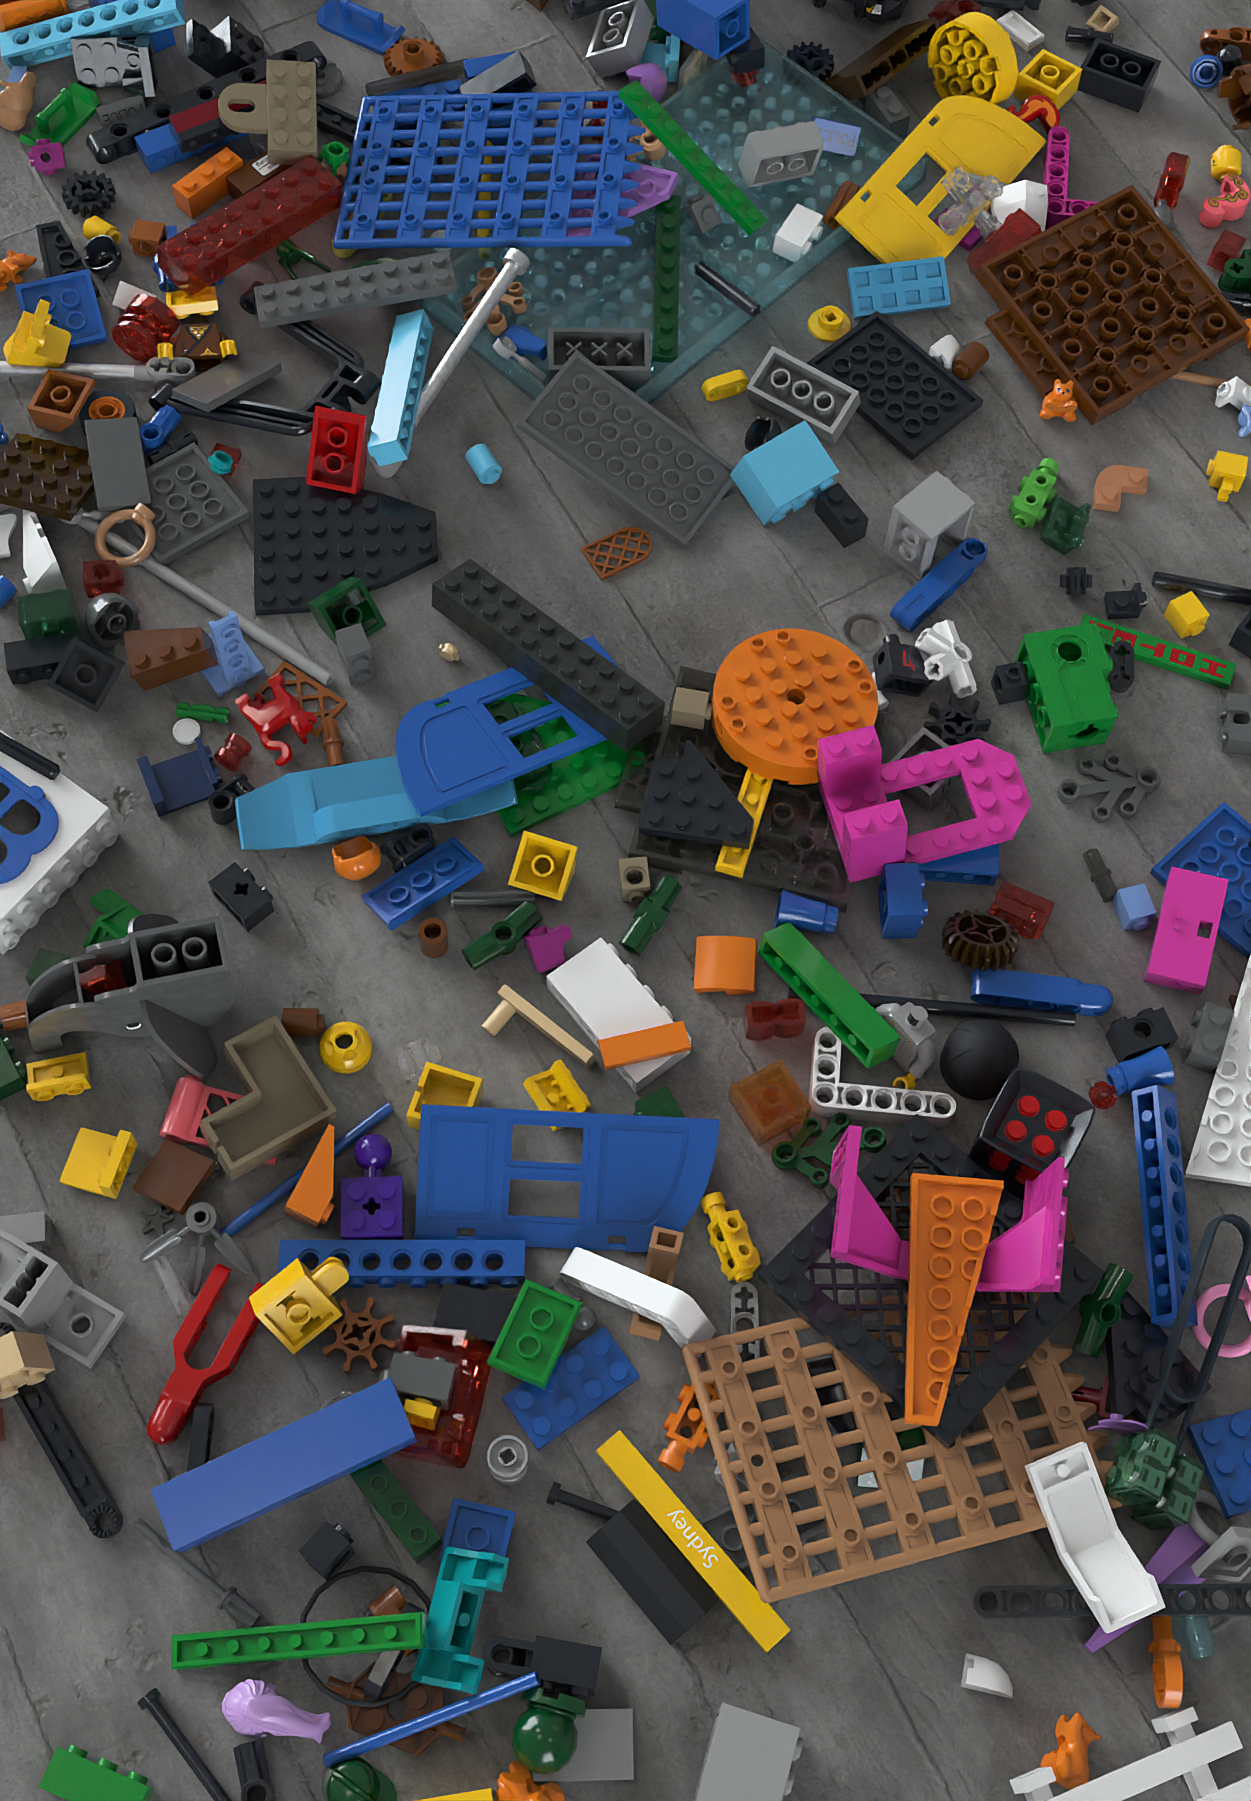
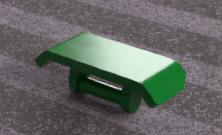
M70 83L69 90L62 88L59 91V95L41 113L39 112L34 117L37 125L27 135L21 134L19 141L29 146H36V140L50 138L51 143L62 142L64 147L96 113L94 108L100 107L101 102L95 91L79 83Z

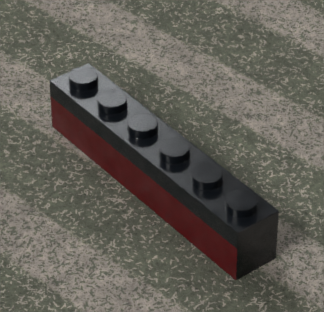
M266 80L256 84H266ZM219 98L169 116V130L181 153L194 152L203 145L218 143L229 135L241 134L228 128L220 119L218 113ZM233 103L229 106V109L234 112H252L254 107L250 104Z

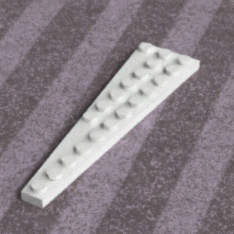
M1251 954L1235 1004L1234 1015L1221 1061L1217 1065L1186 1170V1178L1251 1187Z

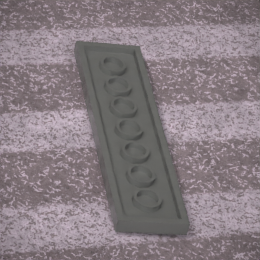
M449 251L254 287L261 329L458 292Z

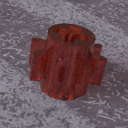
M759 69L738 75L736 70L730 72L734 84L739 82L741 88L757 82L756 75L760 74Z

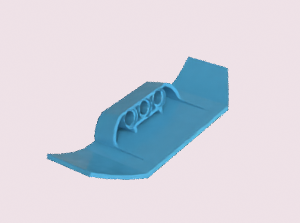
M396 756L288 773L235 799L241 850L298 848L356 838L362 835L369 836L409 829L417 823L434 825L464 820L518 803L514 781L511 779L420 817L402 784Z

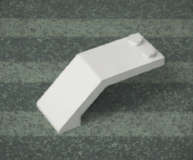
M1079 1442L1026 1465L1025 1469L1042 1514L1047 1522V1527L1059 1559L1104 1632L1108 1634L1166 1608L1154 1576L1145 1571L1118 1529L1087 1444Z

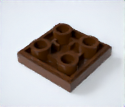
M166 1138L132 1188L136 1193L183 1215L217 1165L213 1160Z

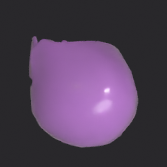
M653 62L641 63L626 71L629 77L628 84L637 80L658 103L661 101L666 92L667 77L659 65Z

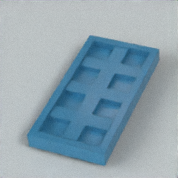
M944 256L848 268L846 271L854 319L868 318L876 311L885 316L948 308L951 305Z

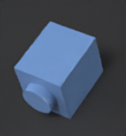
M1145 883L1119 889L1112 901L1124 931L1131 929L1141 931L1148 928L1157 913Z

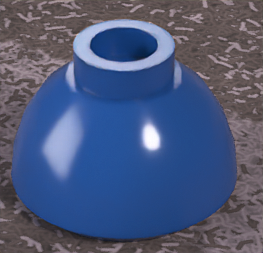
M1208 54L1198 57L1190 68L1191 81L1201 88H1209L1215 85L1223 74V66L1220 60Z

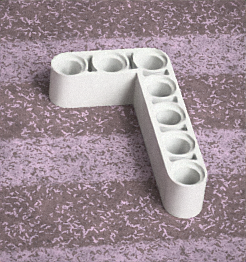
M824 1027L817 1032L812 1048L809 1106L813 1113L819 1116L833 1117L835 1114L843 1112L850 1119L895 1124H907L918 1114L932 1127L940 1128L949 1124L956 1110V1102L949 1094L839 1083L841 1040L828 1027ZM829 1041L834 1047L825 1048L820 1042ZM828 1068L832 1074L823 1075L818 1069ZM826 1095L831 1101L822 1103L817 1099V1096ZM855 1098L859 1101L860 1105L852 1106L847 1103L846 1099ZM885 1101L889 1108H879L875 1102ZM905 1104H914L918 1111H909L906 1109ZM941 1106L945 1108L947 1114L937 1113L934 1107Z
M575 1247L559 1273L564 1280L580 1289L661 1323L681 1349L687 1344L711 1339L716 1332L715 1327L694 1299L685 1292L582 1248ZM702 1354L696 1355L697 1358H701Z

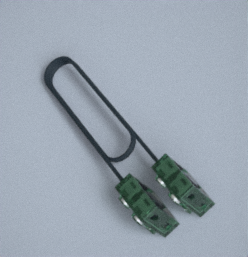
M1235 1214L1219 1216L1210 1221L1205 1229L1160 1364V1381L1145 1423L1149 1429L1139 1434L1123 1435L1119 1439L1115 1447L1116 1456L1113 1465L1105 1476L1106 1486L1104 1491L1106 1496L1121 1503L1123 1506L1133 1504L1134 1509L1131 1519L1150 1530L1187 1525L1205 1469L1203 1464L1186 1454H1178L1197 1399L1203 1395L1251 1263V1226L1242 1217ZM1222 1221H1226L1234 1225L1240 1232L1243 1240V1252L1192 1395L1185 1398L1179 1396L1171 1389L1167 1379L1217 1228ZM1164 1390L1173 1400L1188 1403L1176 1439L1158 1428L1151 1429Z

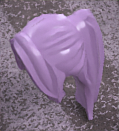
M247 1679L226 1693L222 1702V1711L226 1720L239 1734L254 1739L265 1738L268 1735L265 1732H269L275 1736L310 1738L320 1744L323 1732L328 1730L332 1724L329 1712L313 1714L296 1707L289 1700L277 1696L274 1691L276 1690V1685L271 1682L265 1683L262 1680Z

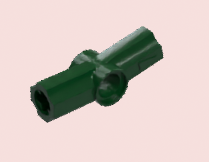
M662 875L650 895L644 898L633 916L634 920L619 942L624 950L640 956L654 932L657 933L670 912L671 905L683 888L677 879L672 876Z
M525 901L505 920L496 922L491 927V931L462 947L461 953L470 968L475 971L500 955L512 953L516 949L517 943L543 920V916L531 902ZM501 935H508L510 937L506 941H501L497 938Z
M1109 1263L1094 1293H1088L1083 1297L1079 1307L1083 1319L1072 1348L1073 1350L1098 1359L1108 1328L1116 1325L1121 1317L1119 1303L1133 1278V1274L1128 1270Z

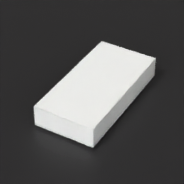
M1011 10L996 21L1008 32L1010 38L1027 52L1044 41L1045 35L1014 10Z

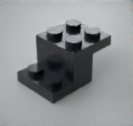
M230 16L211 31L193 18L186 23L187 58L216 79L265 58L264 42L261 38L252 34L243 24L236 22Z

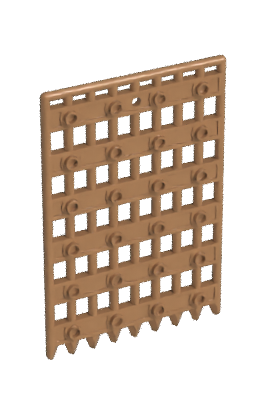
M908 1291L903 1292L904 1304H907ZM994 1292L997 1300L991 1301V1304H1007L1005 1292ZM1011 1292L1013 1304H1028L1027 1292ZM1033 1292L1034 1303L1044 1292ZM898 1294L882 1297V1304H898ZM876 1299L860 1302V1304H877ZM970 1310L971 1325H981L978 1317L985 1316L986 1310ZM992 1310V1314L1002 1312L1006 1324L1009 1325L1008 1310ZM1013 1310L1015 1324L1027 1310ZM845 1311L852 1318L856 1317V1311ZM861 1311V1315L876 1311ZM883 1311L884 1325H900L899 1311ZM905 1311V1321H906V1325H907V1311ZM802 1317L690 1343L682 1348L686 1366L760 1599L764 1603H771L1047 1527V1522L1040 1509L1025 1466L1079 1442L1087 1444L1111 1509L1126 1506L1133 1502L1134 1498L1132 1496L1127 1501L1111 1492L1107 1483L1115 1477V1472L1111 1478L1108 1477L1109 1471L1113 1467L1119 1468L1120 1464L1112 1461L1098 1460L1095 1454L1098 1449L1108 1442L1109 1435L1104 1432L1088 1431L1083 1425L1085 1420L1096 1413L1097 1406L1089 1402L1074 1401L1071 1393L1084 1383L1085 1377L1081 1374L1062 1372L1059 1364L1072 1355V1347L1051 1344L1048 1338L1020 1368L1025 1369L1031 1385L1009 1391L1004 1386L979 1413L985 1429L959 1436L948 1449L921 1425L904 1424V1418L891 1421L885 1403L893 1402V1400L885 1392L880 1391L875 1383L827 1340L826 1342L801 1348L795 1331L811 1327ZM964 1331L960 1346H968L966 1331ZM972 1331L974 1346L990 1345L988 1333ZM994 1331L995 1344H997L1007 1334L1008 1331ZM869 1332L880 1342L879 1332ZM885 1332V1340H889L891 1347H902L901 1332ZM763 1339L768 1356L742 1362L736 1345ZM704 1353L709 1370L701 1372L696 1355ZM894 1353V1356L904 1364L903 1353ZM957 1353L961 1367L970 1368L969 1353ZM974 1353L976 1367L988 1353ZM831 1354L836 1371L811 1377L805 1360ZM772 1368L778 1385L751 1392L746 1374ZM955 1374L956 1385H960L969 1374ZM841 1383L847 1400L821 1406L815 1389ZM706 1384H714L718 1400H710ZM782 1397L788 1415L761 1421L756 1404ZM1036 1397L1042 1415L1018 1420L1012 1403ZM723 1412L728 1430L720 1431L715 1414ZM852 1412L857 1430L831 1436L825 1418ZM1048 1426L1054 1444L1030 1450L1024 1432ZM792 1427L798 1445L771 1451L766 1433ZM921 1427L927 1444L901 1451L895 1433ZM731 1442L738 1459L730 1462L725 1444ZM862 1442L868 1460L842 1466L836 1448ZM990 1442L997 1459L971 1465L965 1448ZM754 1457L759 1458L762 1461V1465L759 1467L754 1466L751 1459ZM803 1457L808 1475L781 1482L776 1464ZM932 1457L938 1475L912 1481L906 1463ZM1002 1471L1009 1490L983 1496L977 1478ZM873 1472L879 1490L852 1497L847 1479ZM735 1474H743L748 1491L740 1493ZM943 1487L949 1506L924 1512L917 1494ZM813 1488L819 1506L792 1513L786 1495ZM1014 1502L1020 1521L995 1527L988 1509ZM884 1503L890 1521L863 1528L857 1510ZM745 1505H753L758 1522L750 1524ZM955 1518L961 1537L935 1543L929 1525ZM823 1519L829 1538L802 1545L796 1526ZM895 1534L901 1553L874 1560L868 1541ZM760 1535L763 1536L768 1554L760 1556L755 1537ZM834 1550L840 1570L813 1577L807 1557ZM773 1567L778 1586L773 1588L770 1587L765 1569Z

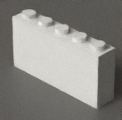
M602 938L596 940L546 976L549 991L598 1049V1040L674 1023L670 1011L665 1006L660 1007L654 1000L655 995L647 985L642 986L636 979L637 974L629 964L624 965L619 959V953L611 943L606 944ZM690 1051L615 1069L632 1090L637 1093L687 1056Z

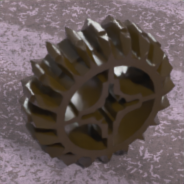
M977 909L974 912L964 910L963 914L956 912L953 917H949L942 930L941 942L945 955L952 957V962H960L962 967L969 966L973 970L977 968L983 972L986 969H990L996 972L997 968L1005 969L1007 964H1012L1015 954L1018 952L1019 938L1018 932L1015 931V926L1008 924V919H1000L998 914L991 915L987 911L983 913Z

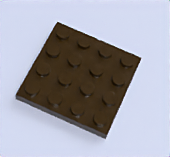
M17 433L0 453V504L71 521L94 492L88 450L56 443L52 440L32 437L28 434Z

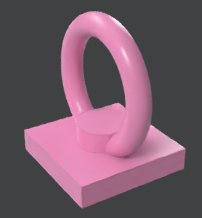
M1250 1275L1246 1277L1250 1291L1242 1287L1238 1298L1243 1300L1251 1322ZM1231 1284L1213 1286L1203 1292L1196 1300L1198 1325L1192 1326V1330L1198 1342L1206 1350H1208L1211 1337L1204 1327L1203 1318L1205 1310L1213 1300L1227 1296ZM1251 1334L1239 1344H1222L1218 1356L1233 1358L1251 1352Z

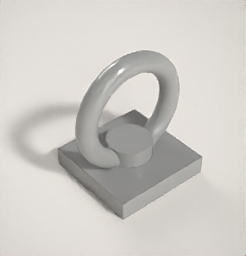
M1195 1489V1492H1191L1193 1496L1187 1520L1194 1531L1211 1547L1191 1568L1197 1578L1240 1582L1251 1571V1528H1245L1239 1516L1225 1519L1216 1496L1208 1491ZM1183 1502V1510H1184V1509H1185V1506H1186V1503ZM1196 1503H1204L1216 1510L1228 1522L1230 1528L1220 1536L1215 1534L1201 1519L1196 1509Z

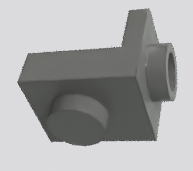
M700 193L687 199V205L681 207L683 212L689 211L698 234L704 233L722 222L711 195L701 197Z

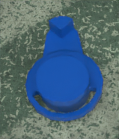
M508 326L506 331L496 338L497 340L502 336L503 340L506 336L511 339L517 348L516 353L519 356L523 354L540 357L541 361L547 358L546 341L533 335L524 326Z

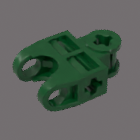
M1243 249L1239 259H1230L1225 263L1224 274L1219 277L1217 282L1220 290L1232 293L1246 292L1251 296V249Z

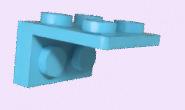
M671 34V36H666V44L646 43L640 64L653 62L663 69L667 82H678L680 39Z

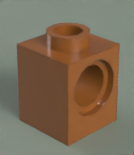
M136 219L134 227L129 230L128 235L134 255L155 258L160 248L168 241L165 223Z

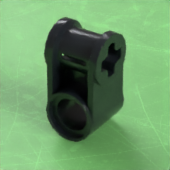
M245 774L236 775L227 784L209 796L208 805L211 818L215 823L227 825L236 819L235 799L255 790L248 782V777ZM220 806H227L224 809H217Z
M417 823L382 844L380 851L392 862V869L395 873L435 848L432 829L427 824ZM419 838H427L423 843L416 842Z

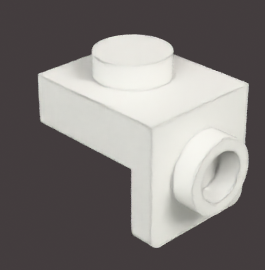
M1237 376L1228 382L1222 383L1217 389L1215 405L1220 408L1227 403H1231L1242 411V405L1251 406V386Z

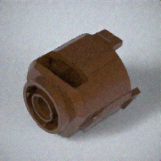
M1251 63L1235 67L1229 77L1219 80L1217 96L1219 98L1227 97L1230 112L1237 123L1232 125L1233 130L1251 129Z

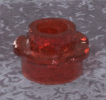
M1099 1081L1089 1090V1098L1098 1109H1108L1117 1102L1116 1096L1118 1091L1112 1084L1108 1085L1105 1081ZM1101 1093H1106V1096L1103 1097Z

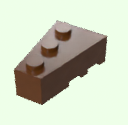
M201 627L123 631L130 677L145 691L219 665L213 640Z

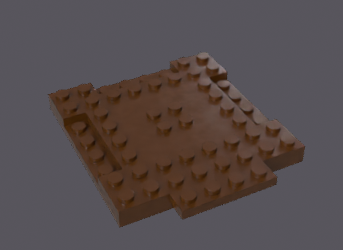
M1133 185L984 262L979 266L975 276L1001 309V311L988 317L985 325L1042 398H1045L1048 393L1053 391L1056 379H1059L1062 384H1066L1070 380L1073 381L1072 395L1076 399L1077 407L1091 425L1128 406L1135 397L1203 359L1207 361L1244 340L1250 331V328Z

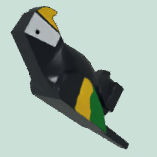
M878 0V3L871 8L866 7L865 15L870 21L881 24L889 19H899L909 0Z

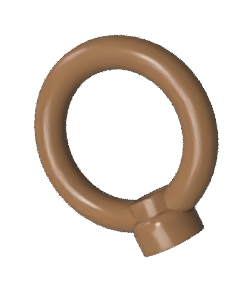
M138 503L134 509H122L109 514L99 524L95 533L94 542L99 557L105 563L117 568L132 567L144 561L150 555L155 545L156 531L152 521L156 515L141 503ZM133 520L145 530L143 546L138 552L128 557L112 555L105 545L108 530L119 521Z

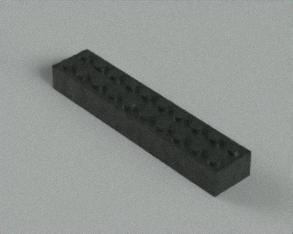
M472 559L467 560L432 583L433 608L624 752L628 751L662 725L665 701Z

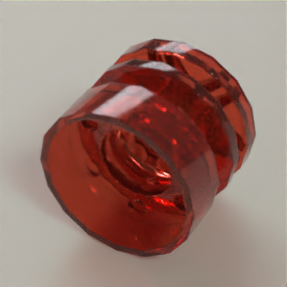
M138 294L132 298L124 314L119 317L118 322L112 328L111 334L117 346L124 353L135 360L147 363L151 358L158 357L157 345L159 343H169L178 330L179 323L173 311L166 304L152 296Z

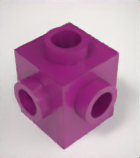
M50 138L36 140L37 145L31 146L32 151L28 152L31 167L35 166L36 171H42L43 175L57 174L58 168L67 167L62 142L51 143ZM45 152H47L50 155L49 162L45 161L43 158V154Z

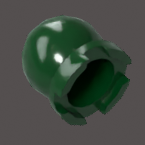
M538 1687L523 1691L520 1701L527 1703L528 1709L518 1717L512 1730V1747L517 1760L536 1774L557 1772L567 1765L574 1755L578 1742V1731L574 1720L576 1717H585L587 1707L585 1701L562 1693L559 1694L558 1700L553 1699L551 1696L543 1694L544 1689Z

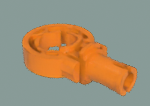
M1150 1617L1152 1620L1153 1641L1148 1645V1651L1153 1654L1152 1671L1155 1701L1159 1708L1178 1709L1183 1693V1670L1179 1655L1181 1645L1173 1639L1172 1617Z

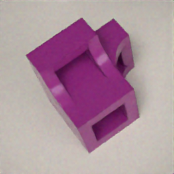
M562 924L553 928L546 926L538 927L522 938L534 970L538 973L565 963L563 947L572 938L569 926Z

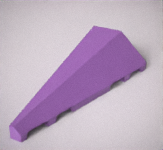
M1187 1518L1186 1521L1179 1519L1144 1565V1569L1147 1573L1154 1576L1157 1584H1200L1207 1578H1197L1191 1566L1211 1546L1194 1531ZM1182 1591V1592L1179 1594V1597H1180L1181 1595H1183L1184 1593H1186L1187 1591ZM1147 1617L1108 1634L1104 1632L1099 1624L1083 1647L1088 1652L1093 1653Z

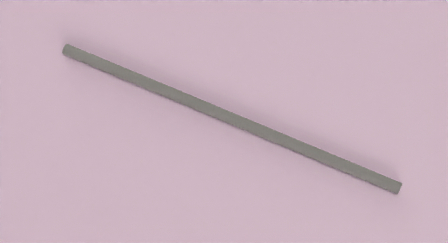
M82 516V520L77 524L95 535L100 523L91 517ZM108 530L105 543L125 556H131L140 550L119 535ZM148 556L139 563V565L219 617L224 618L228 616L229 611L233 610L173 570L160 564L151 556ZM234 611L238 616L242 632L324 685L328 686L334 678L332 673Z

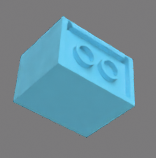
M806 420L744 455L730 476L764 526L771 521L773 524L778 523L786 517V513L791 509L793 512L798 511L807 504L806 501L811 497L816 500L818 493L835 483L833 479L839 473V470Z

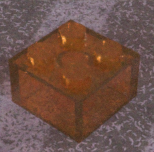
M781 1059L730 1086L728 1099L758 1146L765 1144L809 1118L812 1106Z

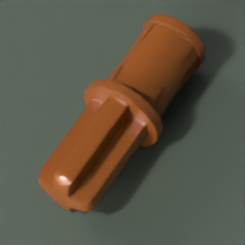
M327 717L321 721L324 737L322 747L326 750L329 767L346 764L342 751L344 741L340 739L337 720Z

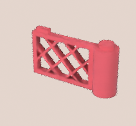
M187 1074L185 1078H178L159 1135L175 1143H190L211 1149L205 1139L197 1137L201 1127L200 1120L203 1119L204 1113L206 1112L208 1116L211 1115L207 1107L210 1096L222 1098L226 1106L230 1105L229 1101L235 1102L244 1096L205 1086L202 1083V1079L194 1075ZM278 1155L265 1163L275 1166Z

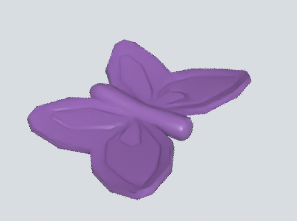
M1110 1414V1419L1098 1421L1099 1425L1088 1428V1431L1110 1429L1133 1439L1136 1436L1134 1434L1135 1430L1146 1431L1149 1427L1138 1421L1123 1420V1415Z

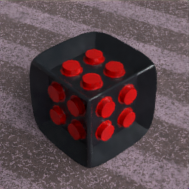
M1016 1067L1010 1072L967 1156L995 1180L1004 1181V1187L1010 1193L1024 1200L1025 1181L1036 1179L1058 1157L1065 1158L1064 1168H1069L1090 1128L1096 1109L1083 1097L1031 1070Z

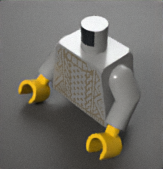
M907 1002L903 1006H900L898 1003L882 1004L876 1008V1011L901 1037L892 1057L906 1073L909 1072L907 1076L896 1078L893 1081V1087L900 1086L904 1081L905 1089L914 1090L916 1087L915 1079H920L935 1060L933 1041L937 1033L936 1029L927 1020L928 1013L921 1006H914L911 1002Z

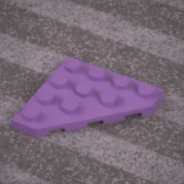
M601 154L587 155L584 162H600ZM641 164L642 169L626 173L624 178L639 182V187L622 192V197L636 200L637 206L621 210L619 215L629 218L670 199L679 179L678 173ZM599 172L579 173L576 181L598 180ZM574 191L573 199H595L596 191ZM572 209L571 218L593 217L594 209ZM569 228L568 236H590L591 228Z

